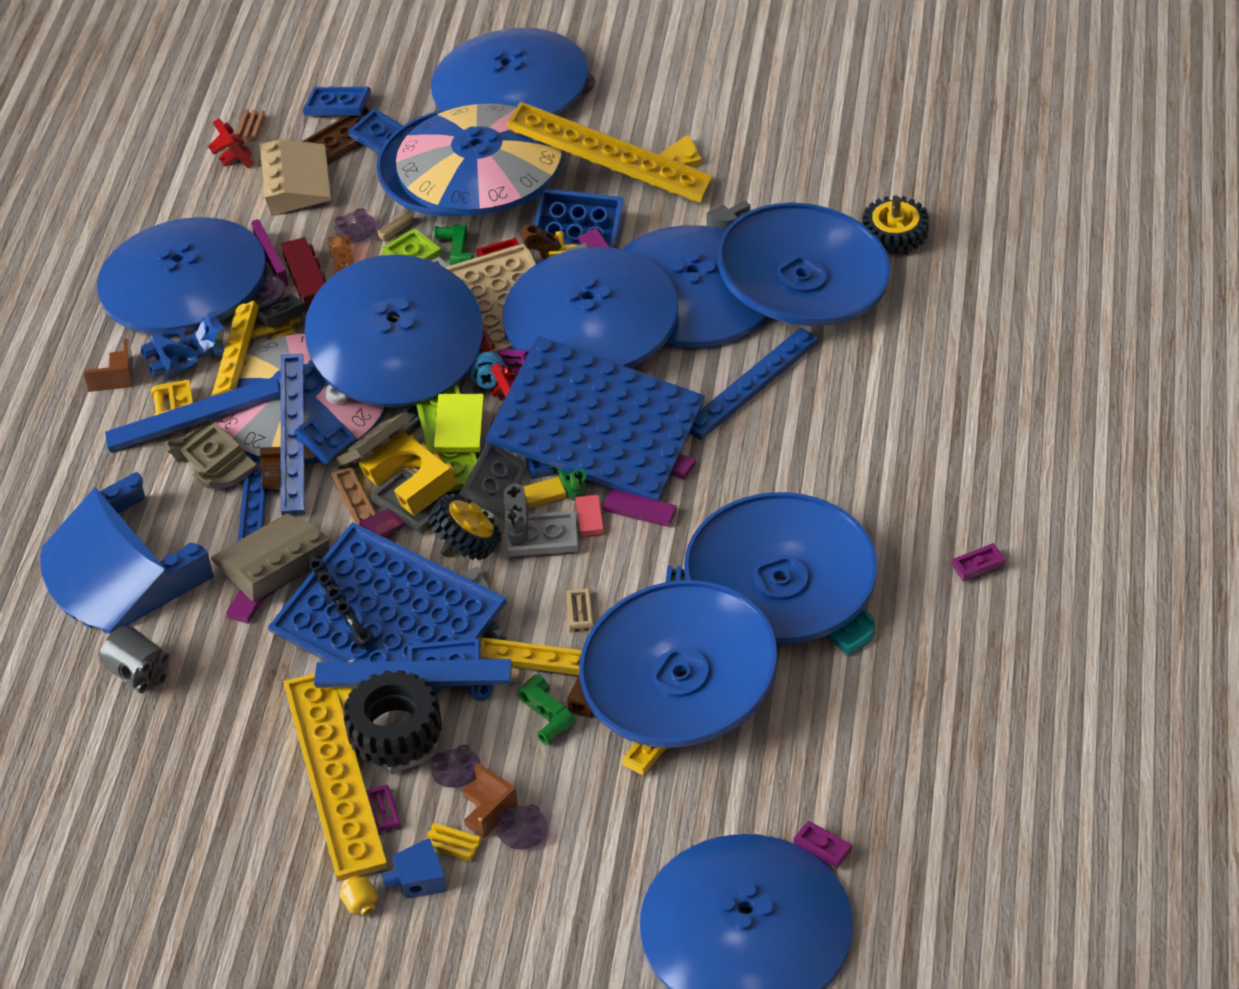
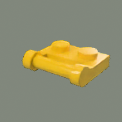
M190 380L156 385L151 388V395L155 401V415L170 411L164 408L163 397L169 394L171 410L193 403Z

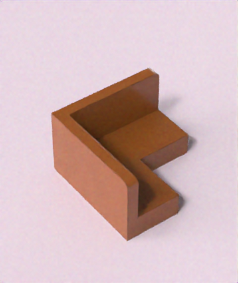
M124 339V351L109 353V367L84 371L89 392L133 387V355L129 339Z
M477 763L474 766L476 778L462 792L466 799L478 807L464 819L466 827L482 838H485L518 806L516 787L480 763Z

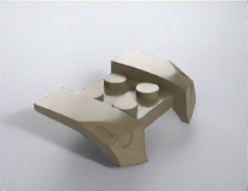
M209 420L203 422L185 436L176 440H168L164 443L166 450L172 454L177 462L187 459L200 472H195L193 476L197 478L202 486L212 488L213 490L234 486L258 468L257 464L246 455L232 437L215 422L212 424Z

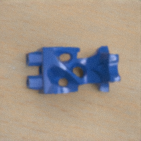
M215 311L201 319L199 329L189 336H185V328L151 335L150 342L142 345L140 352L143 359L154 357L156 360L149 363L148 366L152 377L163 375L165 380H170L195 366L198 358L224 353L222 342L225 328L220 324ZM179 337L180 341L176 342L170 339ZM185 359L187 362L180 364L178 360Z

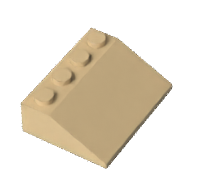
M280 139L260 144L264 196L272 216L332 200L325 144Z

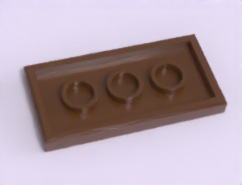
M365 105L361 115H346L302 142L325 144L327 163L329 165L363 145L350 137L348 131L372 109Z

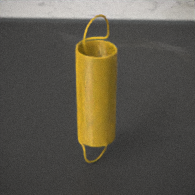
M294 328L272 335L270 339L297 333Z

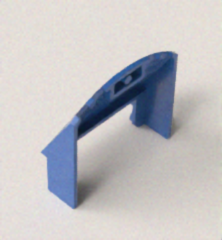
M138 472L101 491L94 487L41 549L40 565L42 576L55 603L71 618L79 619L89 628H92V626L100 628L103 633L111 634L119 627L135 622L214 577L208 552L201 545L188 543L184 549L174 554L166 555L159 562L121 518L120 512L145 499L143 479Z

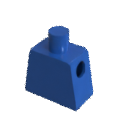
M430 838L394 854L392 858L395 870L381 875L386 890L400 885L405 898L447 891L445 876Z

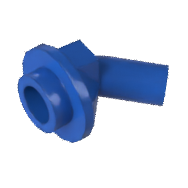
M469 685L468 691L474 699L484 701L491 695L493 685Z

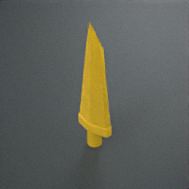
M300 317L284 320L282 325L274 328L266 325L257 327L252 330L250 339L289 330L293 325L301 323Z

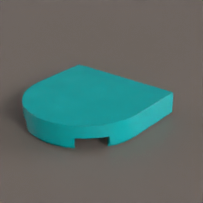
M863 609L850 623L826 637L849 657L869 644L874 638V618L868 611Z

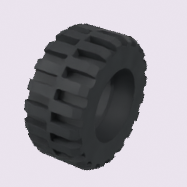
M388 670L383 671V674L380 675L376 673L370 675L368 680L365 681L363 679L357 684V689L353 688L348 695L349 698L345 700L343 718L349 744L352 745V749L357 755H361L363 760L367 762L372 760L373 764L378 766L387 764L388 767H396V764L405 766L414 759L415 761L421 759L423 753L428 754L434 748L433 744L438 742L440 732L442 731L439 701L434 688L425 679L421 678L419 680V676L411 672L408 675L405 671L397 670L396 673H391ZM390 711H406L413 714L407 721L396 726L387 727L373 723L380 715Z

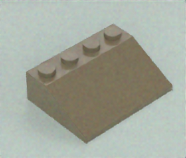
M286 513L211 556V561L254 602L308 571L309 557L312 555L324 557L329 551V539L315 525Z

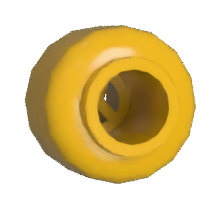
M354 875L342 883L339 895L351 914L361 913L362 916H365L376 908L374 904L377 902L379 895L369 878Z

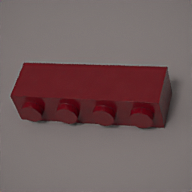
M306 237L283 242L281 247L284 261L300 300L306 303L309 310L315 295L326 283L324 271H319L321 267L318 257L314 258L315 251L313 245H308Z

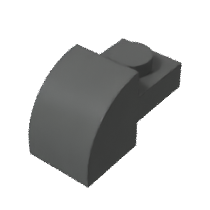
M746 200L729 209L723 204L706 213L707 226L726 230L734 220L751 211V206Z

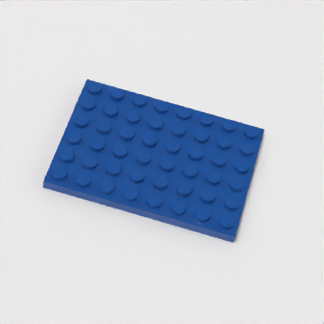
M537 335L486 436V442L571 474L575 469L577 471L576 474L578 469H582L586 472L587 480L617 491L659 501L704 403L705 395Z
M352 522L323 557L322 561L327 567L328 573L336 581L337 587L345 595L346 601L354 609L355 617L361 626L370 629L375 637L373 645L367 649L358 648L353 640L355 633L347 621L341 618L336 610V606L330 601L327 592L324 591L313 572H311L270 623L268 629L276 636L326 662H348L350 660L354 662L407 661V645L481 638L507 604L506 597ZM442 688L434 689L436 695H438Z

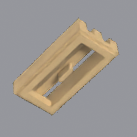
M590 588L566 590L570 632H575V629H579L581 632L584 631V628H589V631H591L594 624ZM581 595H586L588 621H583ZM571 596H576L579 622H574Z

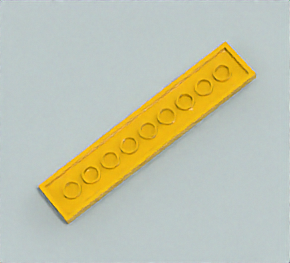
M521 101L507 123L506 128L517 134L528 136L535 141H541L551 145L553 148L567 151L574 156H580L590 160L592 163L624 173L631 178L663 188L670 193L681 195L691 201L701 202L712 178V175Z
M315 673L283 681L336 880L340 882L354 875L362 876L388 869L356 754L348 741L343 709L337 689L315 688Z

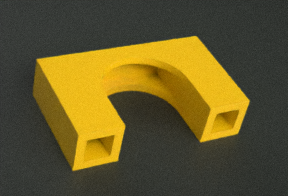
M403 431L390 437V441L385 445L372 450L374 452L372 455L358 461L365 477L377 487L402 468L420 467L414 476L394 490L401 506L413 516L457 485L454 477L456 474L454 468L449 463L445 464L436 453L432 454L425 444L420 445L413 435H407Z

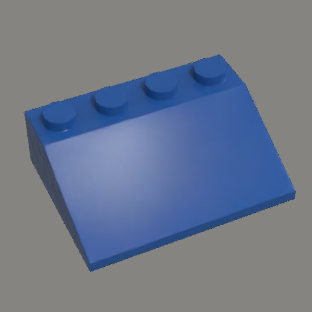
M545 189L539 196L534 225L554 235L558 231L564 232V245H580L577 237L597 228L609 248H616L624 223L626 204L623 197Z

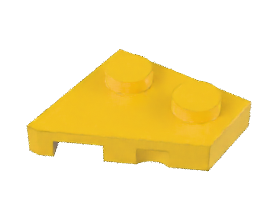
M689 135L658 154L692 168L702 165V159Z

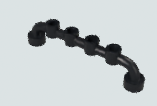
M310 556L308 570L313 572L315 577L318 578V582L324 591L327 592L330 601L336 606V610L341 618L347 621L355 633L353 640L358 648L367 649L371 647L375 641L373 633L370 629L363 628L355 617L354 609L346 601L345 595L337 587V583L332 575L328 573V569L322 561L323 557Z

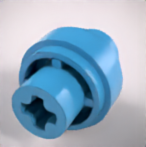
M493 352L478 354L470 369L472 381L481 388H495L498 382L491 368L496 363L506 367L504 360Z

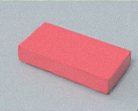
M598 495L575 497L580 537L604 534Z

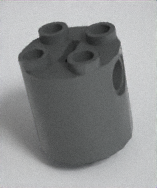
M125 625L113 631L101 647L99 659L102 666L141 694L149 690L156 683L162 684L168 675L166 670L170 654L132 626Z

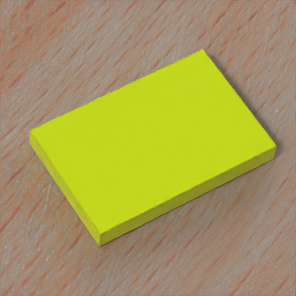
M438 394L434 441L435 452H480L484 405L483 394Z

